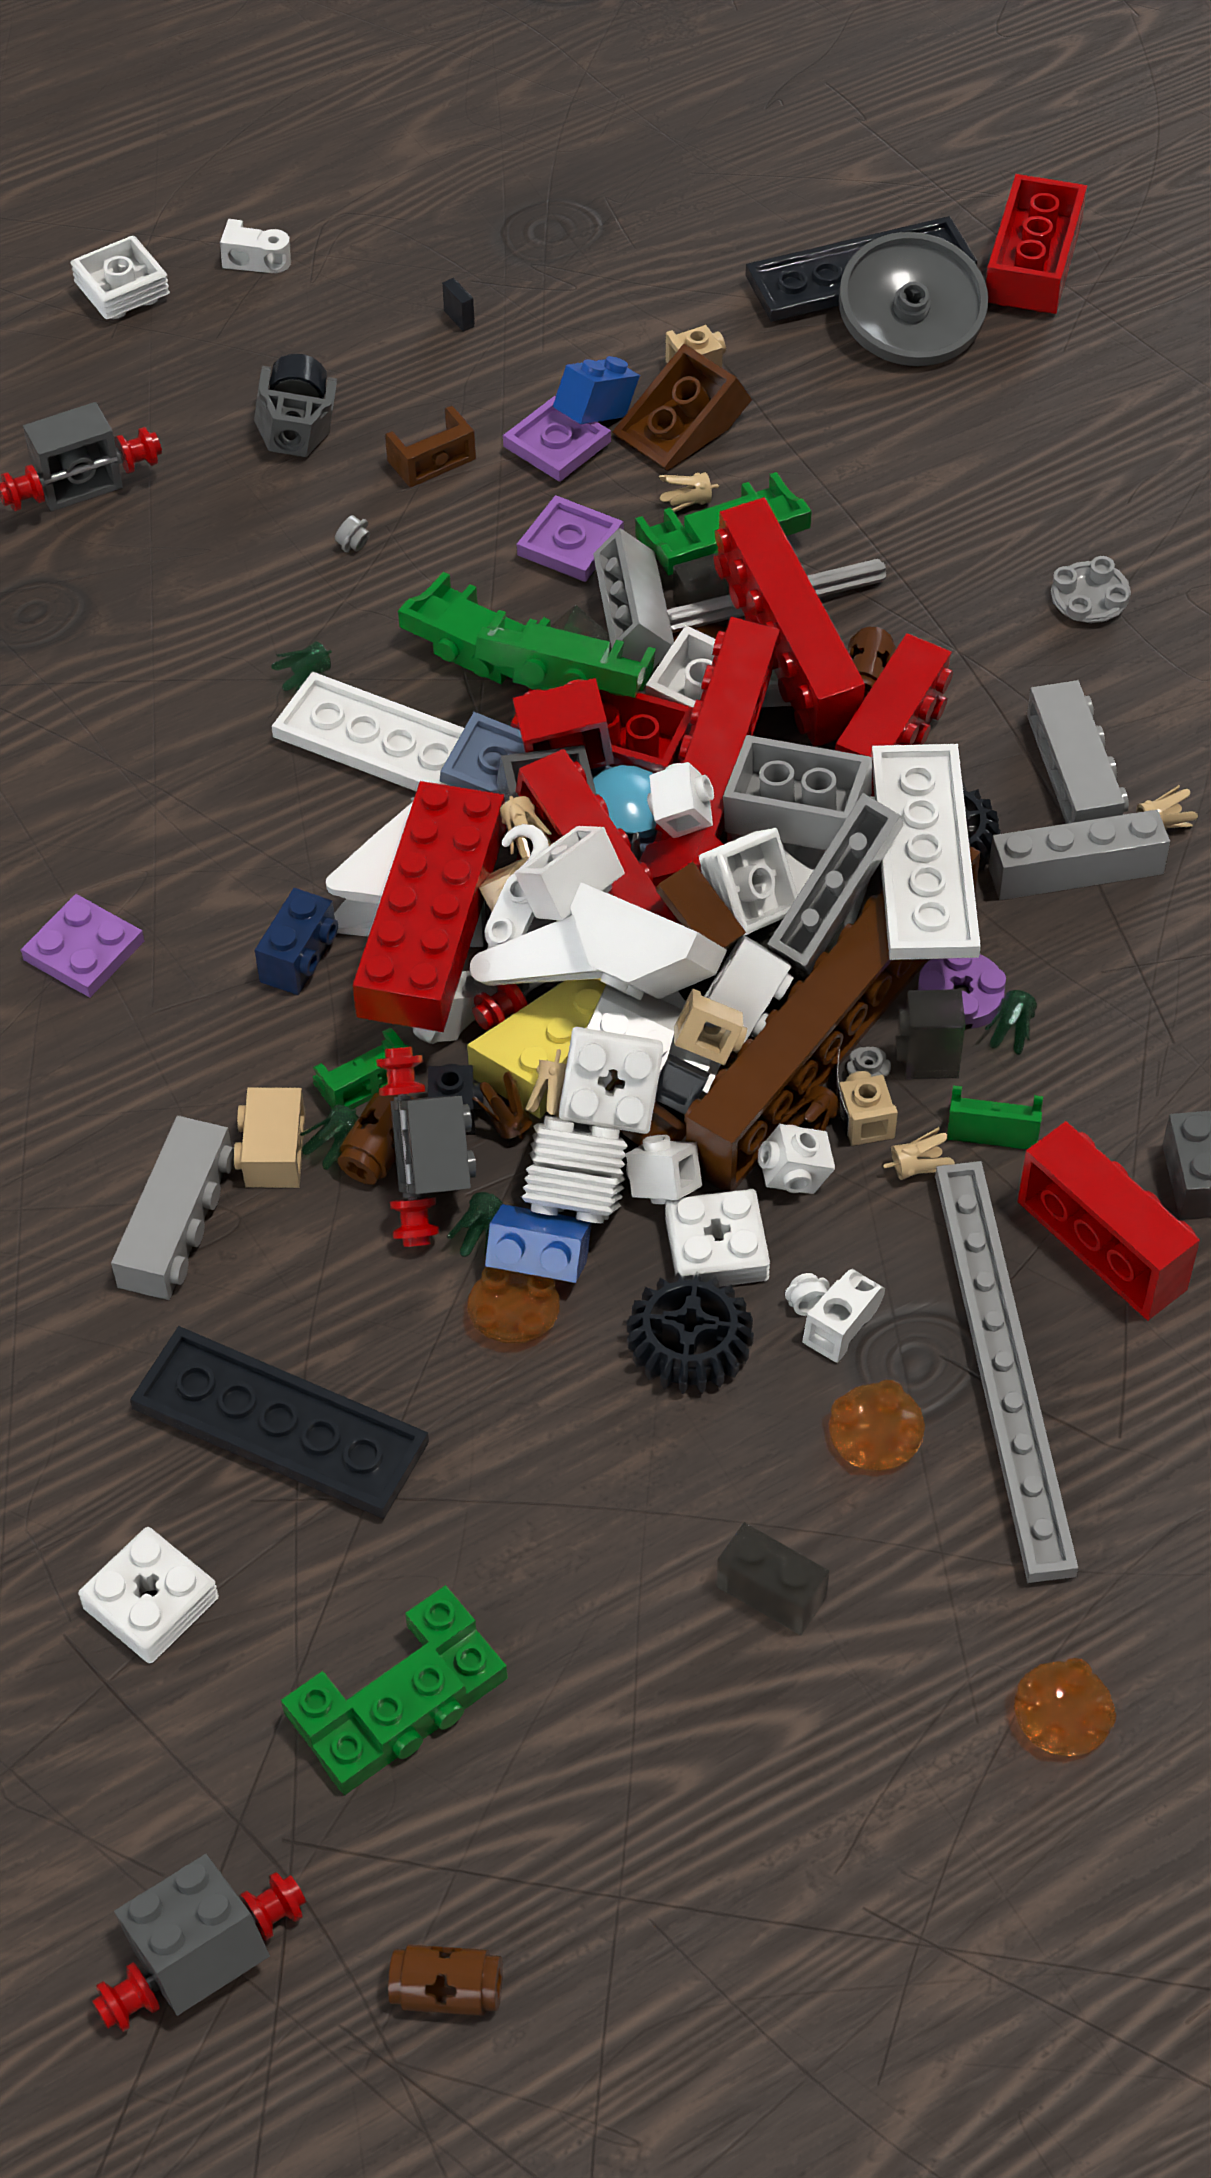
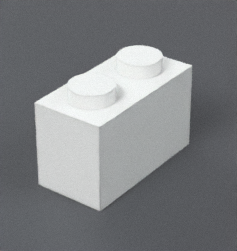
M576 826L514 872L535 917L556 921L564 920L572 915L570 906L581 882L608 893L612 889L611 884L625 874L605 828L592 826Z

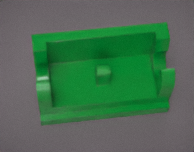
M392 1028L382 1031L386 1038L381 1041L382 1045L331 1071H328L322 1063L313 1067L317 1074L313 1076V1084L337 1117L370 1101L372 1096L379 1092L380 1088L388 1084L387 1071L377 1066L376 1059L385 1058L384 1049L408 1047Z
M953 1085L947 1140L1029 1149L1038 1142L1044 1096L1034 1095L1033 1106L961 1098L962 1086Z

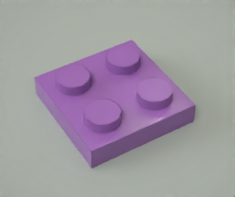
M554 396L503 435V447L560 482L611 442V430L598 422L579 424L553 408L556 397Z
M555 495L517 543V555L586 582L596 569L593 553L618 528L624 530V521Z
M75 894L21 949L24 961L91 998L144 942V936L139 928Z

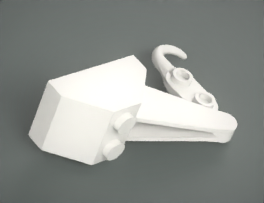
M522 824L513 827L506 833L502 840V845L508 847L514 839L522 836L528 837L533 843V850L529 859L523 864L525 865L548 848L549 844L542 830L534 825ZM514 873L507 879L486 924L485 938L488 948L472 958L470 973L475 980L487 986L601 979V982L638 1000L642 999L644 993L660 999L716 975L727 950L694 930L582 882L570 906L571 916L527 933L535 915Z

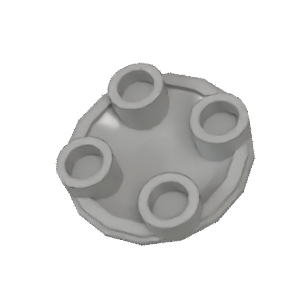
M1098 556L1092 561L1077 562L1070 566L1059 567L1053 575L1051 595L1053 603L1062 614L1076 621L1095 623L1104 622L1118 616L1127 607L1131 590L1125 576L1118 569L1114 568V561L1106 556Z

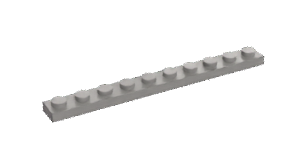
M982 1162L936 1166V1183L1027 1582L1032 1583L1076 1577L1078 1564Z

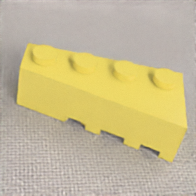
M601 979L563 981L467 1045L468 1063L473 1065L474 1079L478 1082H487L496 1093L508 1099L503 1076L506 1072H509L513 1081L516 1080L522 1106L526 1109L538 1079L537 1066L539 1065V1060L555 1062L557 1049H560L559 1063L567 1064L572 1029L574 1027L587 1028L606 984L601 982ZM547 1088L538 1109L535 1112H530L539 1119L547 1112Z

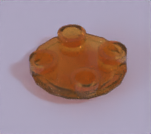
M486 1267L482 1271L481 1279L474 1284L468 1296V1315L474 1327L487 1338L502 1343H525L540 1338L553 1327L560 1313V1301L555 1289V1280L547 1277Z
M887 1379L879 1383L857 1386L836 1399L832 1404L829 1431L833 1445L845 1460L859 1468L875 1471L897 1468L913 1458L923 1442L925 1423L921 1408L909 1394L903 1391L902 1386L894 1380Z
M1071 1658L1066 1662L1056 1661L1040 1664L1025 1674L1017 1686L1014 1711L1019 1727L1032 1743L1048 1753L1067 1757L1087 1754L1104 1743L1115 1724V1707L1109 1690L1098 1676L1092 1673L1090 1665L1082 1659Z

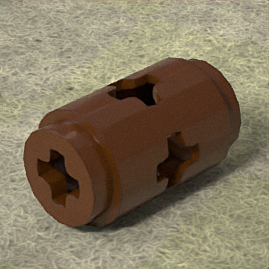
M869 626L860 629L850 638L847 651L865 683L863 700L896 650L891 635L878 627Z
M379 1092L375 1093L339 1147L340 1156L338 1157V1164L351 1178L364 1184L373 1185L378 1179L384 1178L396 1161L395 1146L393 1149L391 1147L394 1143L390 1101H394V1097H398V1095L380 1096ZM367 1123L364 1129H361L362 1125Z
M408 1944L406 1949H394L389 1969L390 2004L401 2005L402 2009L407 2011L484 2016L486 2011H498L503 1981L502 1957L490 1955L489 1950L412 1944ZM444 1975H447V1984H448L449 1986H446V1985H445V1976H444Z

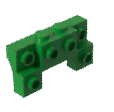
M774 472L769 477V488L755 492L749 482L743 483L741 485L740 498L684 516V526L671 507L664 509V522L649 527L643 516L635 518V536L638 541L655 552L656 560L658 559L668 576L696 566L706 575L716 571L714 556L718 555V546L715 540V530L719 529L720 511L765 497L786 536L810 529L812 511L804 499L795 496L785 485L779 474Z
M442 572L426 591L416 597L409 598L398 610L399 627L433 642L434 654L440 656L443 660L453 662L473 671L480 677H486L499 684H502L507 677L513 679L514 668L508 666L498 667L490 664L488 661L475 659L477 636L482 627L487 628L496 615V612L478 605L476 586L469 584L461 593L451 588L450 574ZM506 617L504 628L522 632L525 625ZM543 617L538 624L551 627V620ZM570 629V630L568 631V632H572V633L578 634V631H576V630H574V629Z
M502 610L497 611L487 628L482 627L476 640L475 659L488 661L490 664L498 667L508 666L514 668L513 682L526 685L532 690H548L564 686L573 680L585 681L596 678L598 689L608 691L615 696H629L635 698L638 690L643 691L653 671L656 648L648 647L641 662L623 658L624 641L616 640L609 653V641L537 624L538 620L529 619L522 632L505 629L506 611Z
M446 1585L405 1613L407 1627L423 1646L346 1700L323 1671L281 1699L285 1716L309 1745L330 1779L344 1796L395 1759H405L411 1756L422 1745L424 1738L438 1728L444 1730L454 1725L462 1717L466 1708L508 1679L507 1665L476 1630V1620Z

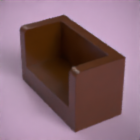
M452 405L445 408L446 430L406 447L393 431L385 434L387 461L410 488L476 459L475 432Z

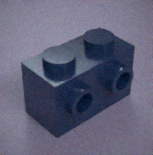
M293 888L254 950L261 983L296 995L300 994L309 977L316 970L328 946L336 937L338 921L335 920L333 900Z

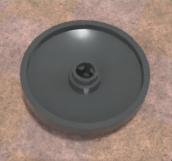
M899 232L872 240L852 256L842 275L838 302L841 317L848 331L869 352L896 364L928 366L942 363L958 356L974 342L982 329L987 313L988 292L981 271L973 260L960 248L930 234Z

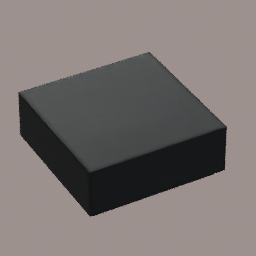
M454 278L442 282L444 312L463 332L473 328L475 324L473 297Z
M669 1053L660 1070L655 1100L686 1114L692 1102L699 1098L710 1073Z

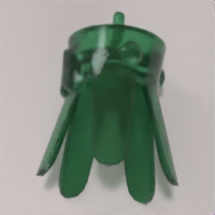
M315 641L302 650L276 654L277 657L287 658L274 662L271 668L278 671L291 667L292 672L295 674L283 684L282 689L283 691H288L298 685L295 690L297 692L312 672L319 674L330 670L331 660L329 654L332 651H326L321 643Z
M1011 990L1004 995L999 1004L998 1013L985 1027V1030H989L1001 1016L990 1041L991 1048H997L1001 1044L1007 1032L1014 1024L1016 1025L1014 1051L1017 1055L1022 1053L1025 1038H1027V1041H1030V1021L1035 1017V1010L1037 1009V1002L1032 995L1021 990Z
M340 1104L335 1105L326 1119L301 1132L299 1135L304 1136L324 1125L302 1147V1154L309 1155L323 1143L334 1137L335 1140L323 1160L322 1166L327 1170L334 1161L338 1162V1157L342 1153L339 1147L359 1118L356 1114L357 1110H351L347 1106Z
M478 1192L471 1197L468 1211L447 1235L448 1239H452L462 1228H468L460 1249L463 1257L470 1255L484 1229L486 1235V1256L490 1222L503 1204L494 1194Z

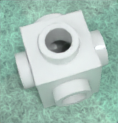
M779 1124L758 1149V1162L763 1170L766 1187L783 1189L792 1193L814 1194L835 1170L826 1131L802 1128L796 1125Z

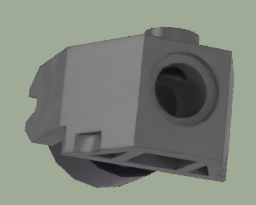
M304 354L282 356L274 362L272 374L271 367L262 366L254 421L268 451L307 457L330 432L337 378L328 377L327 379V371L313 357Z

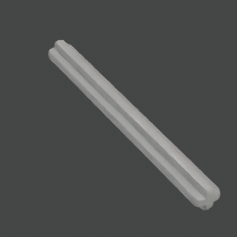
M874 559L808 575V578L818 597L883 582L886 579V567L880 559ZM730 595L667 610L672 633L682 631L685 625L696 628L729 620L731 617L745 616L741 608H735Z

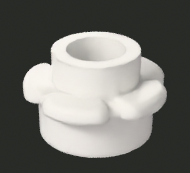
M812 1273L801 1274L792 1280L785 1292V1298L797 1314L807 1316L808 1312L830 1289V1284L827 1279L823 1277L818 1279Z

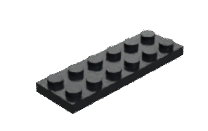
M948 216L746 264L745 276L769 320L772 322L839 306L841 279L849 260L860 248L881 236L899 232L930 234L960 248L976 265L977 260L953 220Z
M181 1326L177 1327L130 1399L132 1409L383 1519L429 1443L428 1432Z

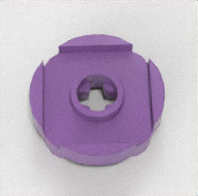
M981 954L979 958L930 959L922 968L919 976V1004L928 1018L943 1027L958 1029V1024H972V1029L982 1027L994 1020L1002 1009L1006 984L1005 973L994 962ZM954 986H967L971 993L968 994L965 991H961L956 994L953 992Z

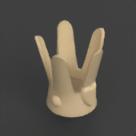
M706 472L701 474L695 473L694 476H659L660 480L667 481L669 484L688 485L660 495L662 502H670L672 506L679 505L672 509L674 512L695 503L700 505L710 503L712 489L719 487L718 484L711 485Z
M1180 785L1154 801L1147 800L1145 803L1138 804L1136 808L1137 813L1158 809L1166 830L1167 828L1191 827L1193 825L1186 822L1198 818L1197 813L1193 811L1180 813L1182 807L1178 803L1190 795L1189 789L1176 792Z
M510 796V800L500 808L502 823L507 825L508 831L522 824L534 825L542 830L548 839L549 846H551L552 844L546 833L552 835V833L535 814V805L532 804L531 799L526 796L515 798ZM525 836L515 839L521 858L530 857L527 837ZM513 841L510 844L511 855L514 853Z
M557 1049L555 1062L539 1060V1065L537 1066L538 1079L527 1103L526 1111L535 1112L538 1109L548 1086L547 1112L550 1115L559 1117V1106L566 1064L559 1063L560 1049Z
M938 1127L911 1143L891 1146L893 1162L886 1163L883 1167L889 1168L894 1166L899 1179L904 1180L916 1174L936 1173V1166L954 1165L955 1162L950 1157L938 1158L942 1154V1149L938 1145L947 1140L946 1133L937 1134L940 1130Z

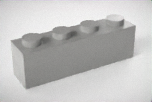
M618 528L593 553L611 648L616 640L624 641L622 657L641 662L648 647L656 648L654 668L658 663H661L674 643L655 552L623 529Z
M1079 680L1031 687L1027 711L1028 720L1066 824L1123 815V812H1127L1129 808L1127 792L1124 787L1119 788L1116 780L1117 769L1115 760L1112 756L1108 757L1105 751L1103 729L1101 726H1096L1093 720L1092 700L1090 696H1084Z
M862 793L767 943L773 953L810 975L816 960L829 945L904 826L900 814Z
M1158 809L993 835L988 869L999 900L1164 874L1170 840Z
M181 1116L176 1117L111 1262L117 1288L170 1300L176 1284L181 1285L184 1282L188 1271V1256L192 1247H198L203 1238L206 1214L209 1209L214 1210L217 1206L222 1177L224 1173L229 1174L234 1166V1147L231 1146L228 1127Z

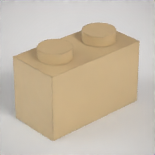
M302 1088L247 1089L246 1105H239L237 1116L238 1131L243 1132V1142H236L234 1146L235 1170H242L245 1187L300 1188L306 1114Z

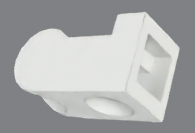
M228 219L220 241L222 268L264 273H280L289 268L291 265V254L287 233L278 229L262 231L244 228L242 220Z
M854 1269L848 1270L808 1312L802 1343L838 1364L847 1352L850 1341L876 1313L883 1299L885 1288Z

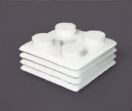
M135 236L127 237L70 262L73 266L75 283L105 319L121 318L127 311L141 305H152L160 297L170 293L167 289L169 285L166 283L168 282L166 278L167 273Z
M777 828L755 831L699 855L701 873L746 931L744 936L783 919L798 896Z
M574 1027L571 1034L559 1106V1118L563 1121L647 1134L650 1131L664 1050L662 1041ZM609 1070H617L618 1078L624 1080L623 1084L615 1085L613 1091L605 1090L604 1083L598 1081L599 1076L606 1077Z
M545 1115L544 1123H537L533 1126L536 1133L532 1135L534 1142L531 1143L533 1151L529 1154L535 1165L616 1178L624 1174L620 1168L625 1166L622 1159L627 1155L623 1150L628 1146L619 1136V1129L590 1125L589 1130L574 1128L573 1122L563 1121L557 1116Z
M535 1164L526 1168L529 1175L524 1179L528 1184L523 1187L526 1194L521 1197L525 1202L532 1203L530 1210L532 1212L558 1215V1212H564V1209L577 1211L576 1219L603 1223L604 1220L609 1219V1215L621 1207L618 1200L622 1198L620 1191L624 1189L621 1184L625 1180L623 1175L616 1178L537 1166Z
M754 1189L682 1197L679 1200H666L665 1220L675 1276L679 1272L684 1280H692V1277L698 1271L701 1281L708 1282L716 1275L719 1287L767 1281L769 1279L770 1259L757 1193ZM714 1238H720V1239H723V1240H722V1241H715Z
M145 1527L78 1592L83 1609L147 1663H153L219 1597L215 1580L150 1527ZM146 1591H157V1594L153 1597L149 1594H144L140 1597Z

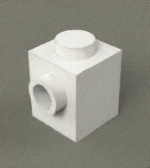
M689 762L672 764L663 771L649 775L651 793L647 796L649 809L654 816V821L669 835L677 838L713 826L710 800L714 799V790L710 779L706 775H702Z
M654 1135L643 1139L641 1146L626 1153V1173L630 1180L632 1197L650 1198L653 1204H665L666 1200H679L702 1186L697 1142L670 1141V1136Z

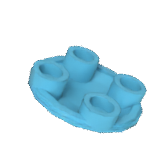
M619 765L605 769L594 777L593 782L596 794L604 799L609 811V817L617 829H623L626 834L638 832L641 838L651 837L656 833V822L649 809L647 796L651 793L649 775L653 773L638 766Z

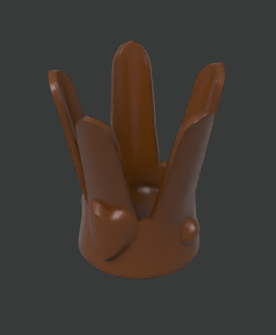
M506 1072L503 1076L510 1104L509 1107L505 1105L487 1082H481V1092L494 1114L478 1098L474 1097L472 1099L491 1117V1122L496 1132L500 1133L502 1138L509 1139L518 1136L523 1140L524 1136L522 1133L531 1126L532 1119L529 1116V1111H526L522 1106L516 1080L513 1081L509 1072Z
M814 1086L810 1092L805 1094L803 1102L782 1114L785 1117L799 1109L784 1125L800 1126L804 1121L811 1123L808 1129L825 1131L828 1121L835 1118L840 1110V1101L832 1090L822 1086Z

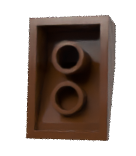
M683 344L612 433L668 471L727 431L752 399L737 377L686 344Z

